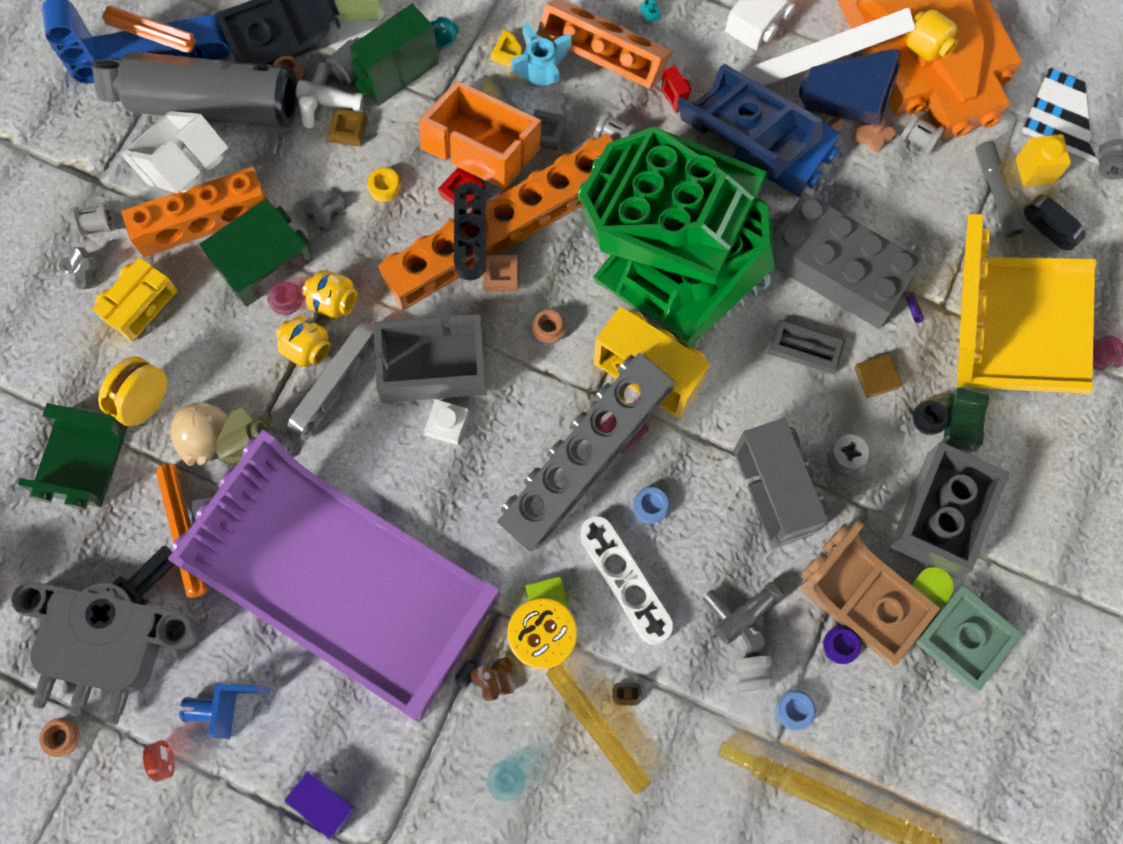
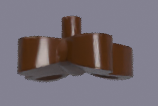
M508 657L497 659L491 666V669L486 666H479L471 671V678L482 688V697L485 701L496 700L499 695L511 694L515 690V685L510 680L512 662Z

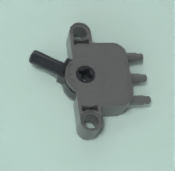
M162 546L129 580L119 576L112 584L96 583L86 587L81 592L34 581H26L15 588L11 596L13 609L22 615L41 620L31 651L32 666L41 674L34 693L33 707L45 708L56 679L76 683L69 711L70 715L76 717L82 715L92 687L112 691L113 694L107 710L106 723L117 725L120 716L123 715L129 694L140 691L151 677L159 648L164 647L178 651H187L198 644L201 638V629L195 620L177 612L146 606L150 601L144 595L175 565L168 560L173 553L171 548ZM40 593L41 600L32 609L31 601L36 594ZM106 611H108L107 614H108V616L110 617V619H109L108 622H106V621H107V618H106V616L104 615V614L106 613ZM184 623L186 627L184 636L180 640L174 641L172 637L174 628L178 624Z

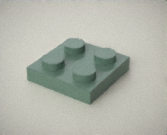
M964 585L956 588L950 599L933 617L915 643L970 690L979 692L1023 634Z

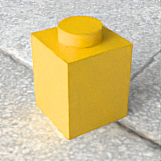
M1063 134L1030 138L1015 158L1023 187L1055 184L1071 165Z

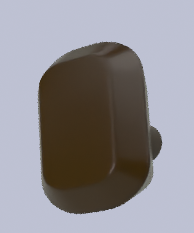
M616 683L612 690L613 701L619 706L639 705L642 701V688L638 683Z

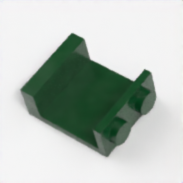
M267 198L199 243L209 261L246 307L257 300L251 288L296 256L300 255L306 264L313 261L308 251L311 244L300 229L294 232L289 226L292 221L286 211L280 205L275 208Z
M47 403L42 417L51 422L53 428L34 481L20 478L18 485L30 492V498L38 501L52 503L53 498L65 500L64 505L75 509L86 510L88 505L101 508L128 427L117 421L114 416Z

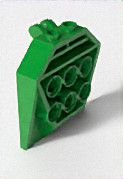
M650 127L607 143L601 156L595 158L589 178L581 183L578 191V200L581 201L583 217L601 252L716 285L755 199L765 183L767 172L660 128Z
M755 199L716 285L614 255L609 256L594 274L593 279L596 284L603 286L657 325L672 333L685 346L690 348L775 267L770 209L762 199Z

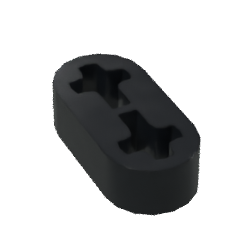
M1037 195L1024 207V215L1030 224L1063 250L1074 249L1086 236L1084 226L1047 195Z

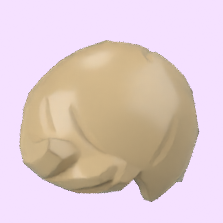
M202 402L192 403L180 408L173 417L170 430L171 441L176 452L188 466L206 464L207 461L211 460L216 451L218 436L228 417L219 407H215V405Z

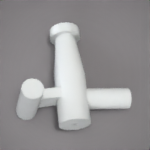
M325 62L318 64L312 82L299 80L297 84L296 98L299 99L302 125L305 128L314 127V111L318 104L353 108V111L359 112L363 110L365 99L363 93L357 92L354 95L325 85L329 75L327 72L328 65Z

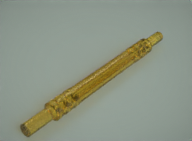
M722 742L717 756L751 771L752 777L897 844H944L941 837L761 754L756 757L725 742Z

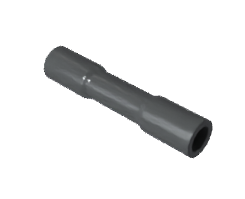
M994 141L981 143L975 148V151L995 200L996 211L1004 235L1007 238L1018 236L1026 229L1018 206L1014 202L1007 184Z

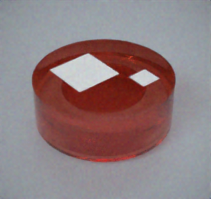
M158 740L147 744L143 750V764L149 778L154 782L171 778L174 775L175 762L167 742Z

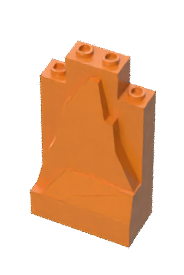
M837 0L851 29L906 8L910 9L912 19L921 11L925 13L935 9L957 25L954 39L958 42L946 58L940 56L933 61L925 60L907 46L906 34L862 49L864 55L892 49L899 50L901 67L888 103L895 117L906 113L913 115L925 109L933 126L945 128L940 136V140L950 136L955 138L961 137L970 130L981 126L983 128L992 127L1002 119L1001 116L1010 102L1001 86L1006 85L1014 78V74L1021 65L1022 60L989 0Z

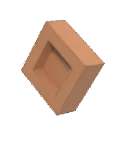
M486 255V269L483 274L484 292L518 291L517 255Z

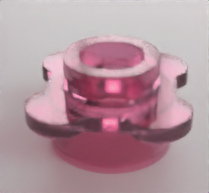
M1113 335L1105 336L1100 340L1093 338V368L1098 371H1102L1110 366L1121 368L1123 366V342ZM1104 350L1108 353V356L1104 355Z

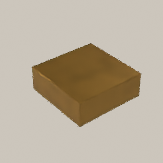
M334 108L327 136L329 143L361 147L367 122L366 112Z
M889 354L857 363L854 367L866 399L898 390L902 386Z

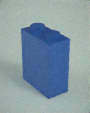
M822 122L823 139L776 179L766 174V178L800 198L807 187L810 189L815 187L823 173L820 171L824 163L830 165L836 157L840 148L835 145L841 133ZM736 146L733 158L753 166L750 162V154Z

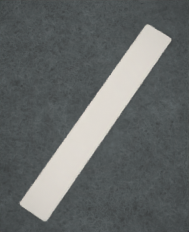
M910 9L900 10L739 72L763 86L811 67L824 64L915 30Z

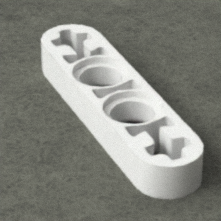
M598 516L588 518L583 523L580 532V539L584 548L640 637L651 645L664 643L670 637L673 630V623L667 611L608 520ZM592 526L597 530L602 528L605 530L602 538L607 547L611 542H614L616 547L607 549L600 557L596 553L602 550L596 538L592 540L587 538L590 535V527ZM619 555L625 560L626 569L624 572L612 574L606 569L605 562L610 556ZM631 586H639L645 591L646 600L639 606H633L626 601L625 591ZM651 603L656 609L651 610L649 614L655 622L662 620L665 624L661 629L663 635L660 637L656 633H651L650 635L647 633L646 629L650 624L645 615L640 620L635 615L643 612Z

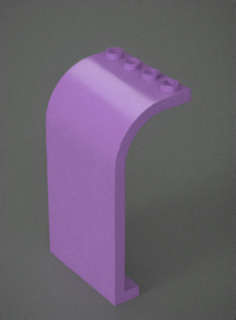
M262 430L257 438L253 437L245 445L242 452L243 457L236 467L229 469L223 475L219 483L220 489L211 501L207 500L198 509L195 517L196 521L189 531L181 534L176 539L171 549L173 553L168 560L241 605L410 718L420 722L500 598V589L489 582L484 583L327 484L288 454L275 437Z

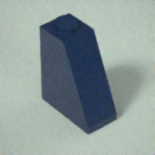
M892 49L811 67L808 78H803L799 88V98H801L805 110L835 117L841 116L845 119L881 126L901 67L899 50Z

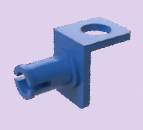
M215 684L213 699L184 697L180 707L195 708V710H179V717L183 722H210L209 738L230 739L236 694H271V688L255 685Z

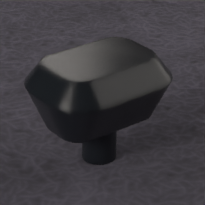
M467 660L456 673L454 678L457 685L468 687L472 682L478 687L471 678L472 669L479 667L476 660Z

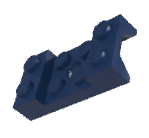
M725 63L719 68L713 88L695 103L683 97L678 100L680 116L683 122L702 134L711 130L750 154L751 164L758 169L766 171V174L774 179L823 139L822 119ZM755 113V115L751 117H742L743 114L752 115Z

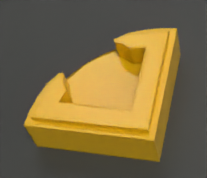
M504 29L491 53L492 61L511 67V59L522 55L523 51L515 35Z

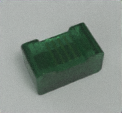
M958 387L950 394L947 406L949 421L944 429L943 443L973 452L982 446L989 394Z

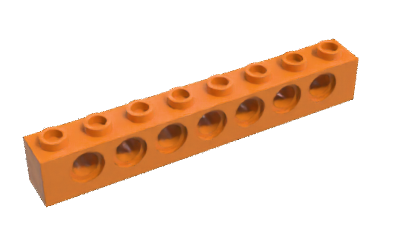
M608 133L599 138L589 139L577 151L560 156L551 166L544 170L532 172L525 181L516 186H508L497 197L486 203V255H499L581 207V201L578 200L579 187L583 181H587L591 172H586L582 169L592 168L595 158L601 156L607 143L613 141ZM561 183L567 185V187L557 188L554 185ZM532 199L539 201L535 205H530L526 202ZM501 216L511 217L508 221L498 220ZM454 219L447 221L435 233L419 237L413 242L412 246L402 252L388 255L383 260V263L378 265L384 283L403 311L460 278L455 271L454 252L449 255L440 254L444 249L450 248L454 250ZM468 224L461 229L460 233L466 238H471L469 235L474 232H480V229L474 224ZM467 249L465 265L466 268H473V263H475L473 249ZM417 265H423L426 267L424 270L420 272L411 271V269Z

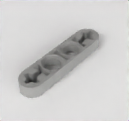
M362 321L355 328L290 417L287 424L288 432L303 441L312 435L374 350V326L372 324Z

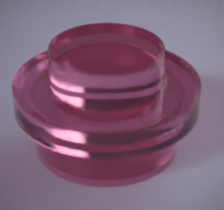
M282 281L271 287L267 300L270 308L275 313L290 315L300 308L303 296L297 285Z

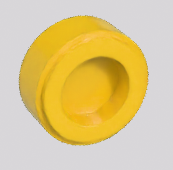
M389 167L375 169L370 173L367 180L371 196L380 202H389L396 199L402 189L399 174Z

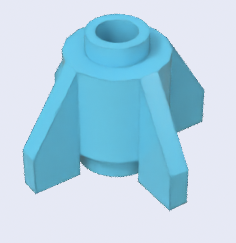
M529 23L523 25V35L527 47L524 54L511 59L513 72L538 86H545L559 81L560 72L558 71V65L571 47L569 33L555 39L553 44L546 38H536V34Z

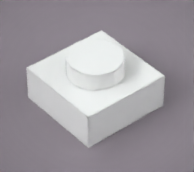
M435 399L424 429L425 435L459 445L469 416V409Z

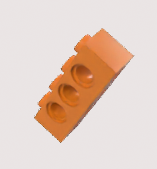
M553 0L546 3L536 35L546 38L553 43L555 39L569 33L571 37L570 51L649 89L662 80L663 70L666 69L673 52L566 0Z
M250 167L193 186L186 192L182 193L179 191L178 193L122 210L121 213L131 242L145 258L216 233L266 199V196L254 168Z

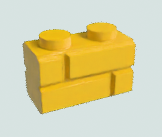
M138 257L133 264H127L122 268L119 273V279L110 289H105L99 293L95 301L96 305L92 310L105 323L133 342L178 290L164 274Z

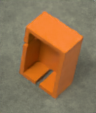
M456 81L419 119L422 150L445 161L450 157L451 164L504 190L521 172V166L525 167L540 150V119L459 81Z

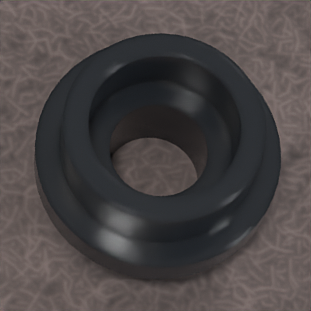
M924 401L914 409L912 421L916 429L921 433L937 435L947 427L949 416L946 408L941 403ZM924 415H931L934 418V424L928 423Z

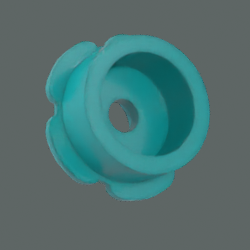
M443 16L430 21L433 24L436 45L439 47L451 46L457 39V34H459L457 23Z

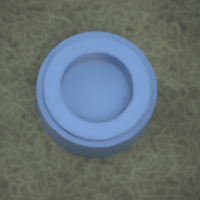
M655 486L641 489L636 494L633 503L634 513L637 518L648 524L662 521L670 508V500L666 492Z
M790 691L783 694L777 701L776 715L784 727L791 730H800L808 727L813 722L816 715V707L812 698L806 693Z

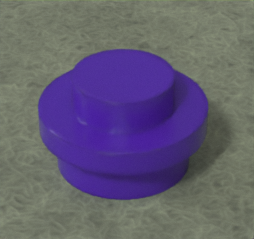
M835 627L829 630L823 638V651L826 657L836 664L844 665L851 663L860 654V639L847 627Z

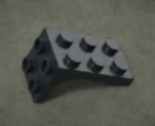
M250 0L215 13L235 61L242 63L273 65L277 59L284 56L298 57L338 42L337 29L341 28L337 18L339 12L334 0Z

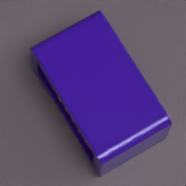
M307 771L284 800L329 839H333L338 835L357 810L352 803L343 798L312 771Z

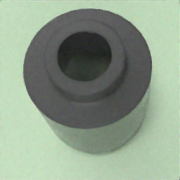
M356 37L354 40L349 39L326 61L329 76L338 84L350 85L357 78V75L350 66V62L353 60L349 46L359 40L360 37Z

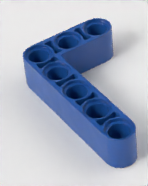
M46 0L42 4L46 39L72 78L82 84H94L91 66L93 62L101 59L121 60L129 52L212 60L225 58L230 53V47L216 15H205L163 23L194 35L196 45L193 47L192 52L186 53L126 31L93 37L70 1Z

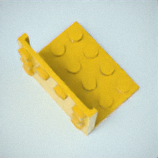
M968 214L956 387L1091 394L1093 390L1096 259L987 257L990 228H982L983 214Z

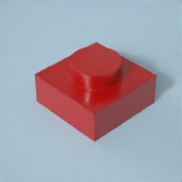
M674 65L663 70L661 90L675 113L680 112L678 100L682 97L689 100L691 85L685 75L681 76Z
M458 167L438 188V192L442 198L454 206L455 191L460 185L474 182L479 184L485 191V184L469 172ZM468 195L466 200L467 210L473 205L474 195Z

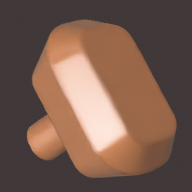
M836 116L826 125L840 132L839 130L844 127L843 117Z

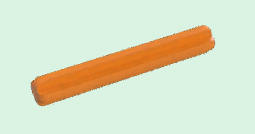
M168 463L166 465H159L156 469V475L174 544L176 539L181 534L187 533L192 525L177 467L173 463ZM180 568L186 596L195 598L205 595L207 584Z

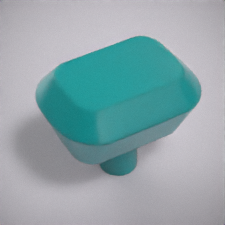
M644 0L640 4V11L646 21L654 22L662 17V13L655 0Z

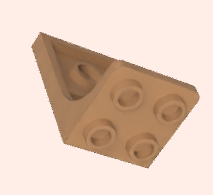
M859 520L851 527L844 524L822 547L827 553L821 552L800 574L805 580L798 589L843 627H847L858 636L861 642L890 666H896L940 608L883 563L866 547L859 535L864 524Z

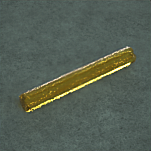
M561 663L549 668L546 671L547 678L634 794L643 792L651 784L650 779L564 664Z

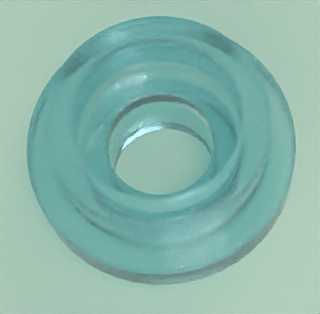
M500 762L493 766L488 774V790L497 800L504 802L515 800L522 794L525 788V774L513 762ZM503 774H510L514 779V784L510 789H503L499 784V779Z

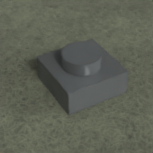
M535 109L533 116L541 120L540 147L558 151L566 127L567 116Z

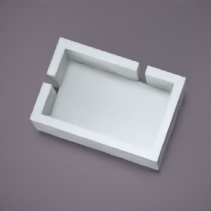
M170 111L125 149L121 155L148 185L175 193L179 191L183 193L197 183L198 179L196 176L201 173L200 170L202 168L210 170L218 165L223 159L221 154L229 147L201 114Z

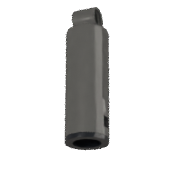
M129 52L121 60L101 59L91 64L96 97L105 102H121L124 109L131 113L165 116L170 111L201 114L205 120L280 128L291 127L295 118L297 83L294 70L291 67Z

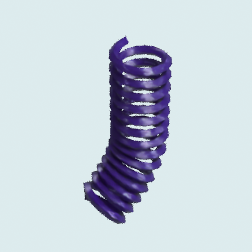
M913 292L906 293L904 296H906L911 315L916 323H921L924 320V316L917 303V299Z

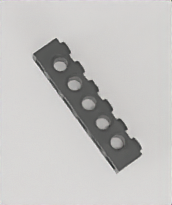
M639 352L636 357L630 355L618 368L620 376L612 385L609 383L605 384L594 397L597 403L587 414L583 411L570 426L573 432L565 441L562 439L558 440L547 453V456L550 458L541 469L536 467L524 480L526 488L519 496L514 494L502 506L501 511L504 514L497 523L528 551L539 549L679 384L646 355ZM631 384H637L641 390L640 399L634 404H628L624 398V392ZM612 412L616 417L617 424L613 431L606 433L601 427V418L604 414ZM584 440L590 442L593 449L591 457L586 461L582 460L577 452L578 445ZM559 468L566 470L569 476L568 484L563 489L558 487L554 480V475ZM535 496L541 497L545 503V510L541 516L535 514L531 507Z

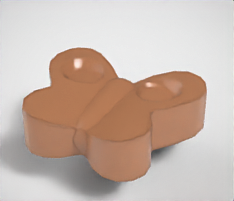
M884 115L881 126L869 124L857 127L854 131L853 139L858 143L869 145L873 152H878L882 148L884 141H892L895 130L892 127H888Z

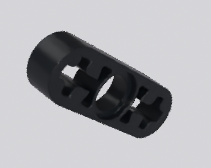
M474 182L460 185L454 195V266L458 276L469 281L480 278L486 269V196L484 189ZM468 195H474V213H468L466 203ZM468 224H474L480 229L479 234L473 238L462 236L460 231ZM467 249H473L475 262L473 263V268H466L465 265Z

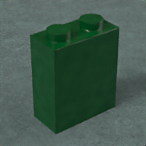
M413 3L349 46L353 60L350 62V66L358 79L355 81V84L360 93L364 94L365 98L371 97L378 106L439 64L433 24Z

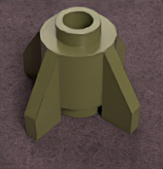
M244 404L231 410L217 439L216 452L220 460L225 464L236 467L242 459L243 449L253 437L257 438L262 430L272 435L268 428L272 416L267 412L254 420L253 415Z

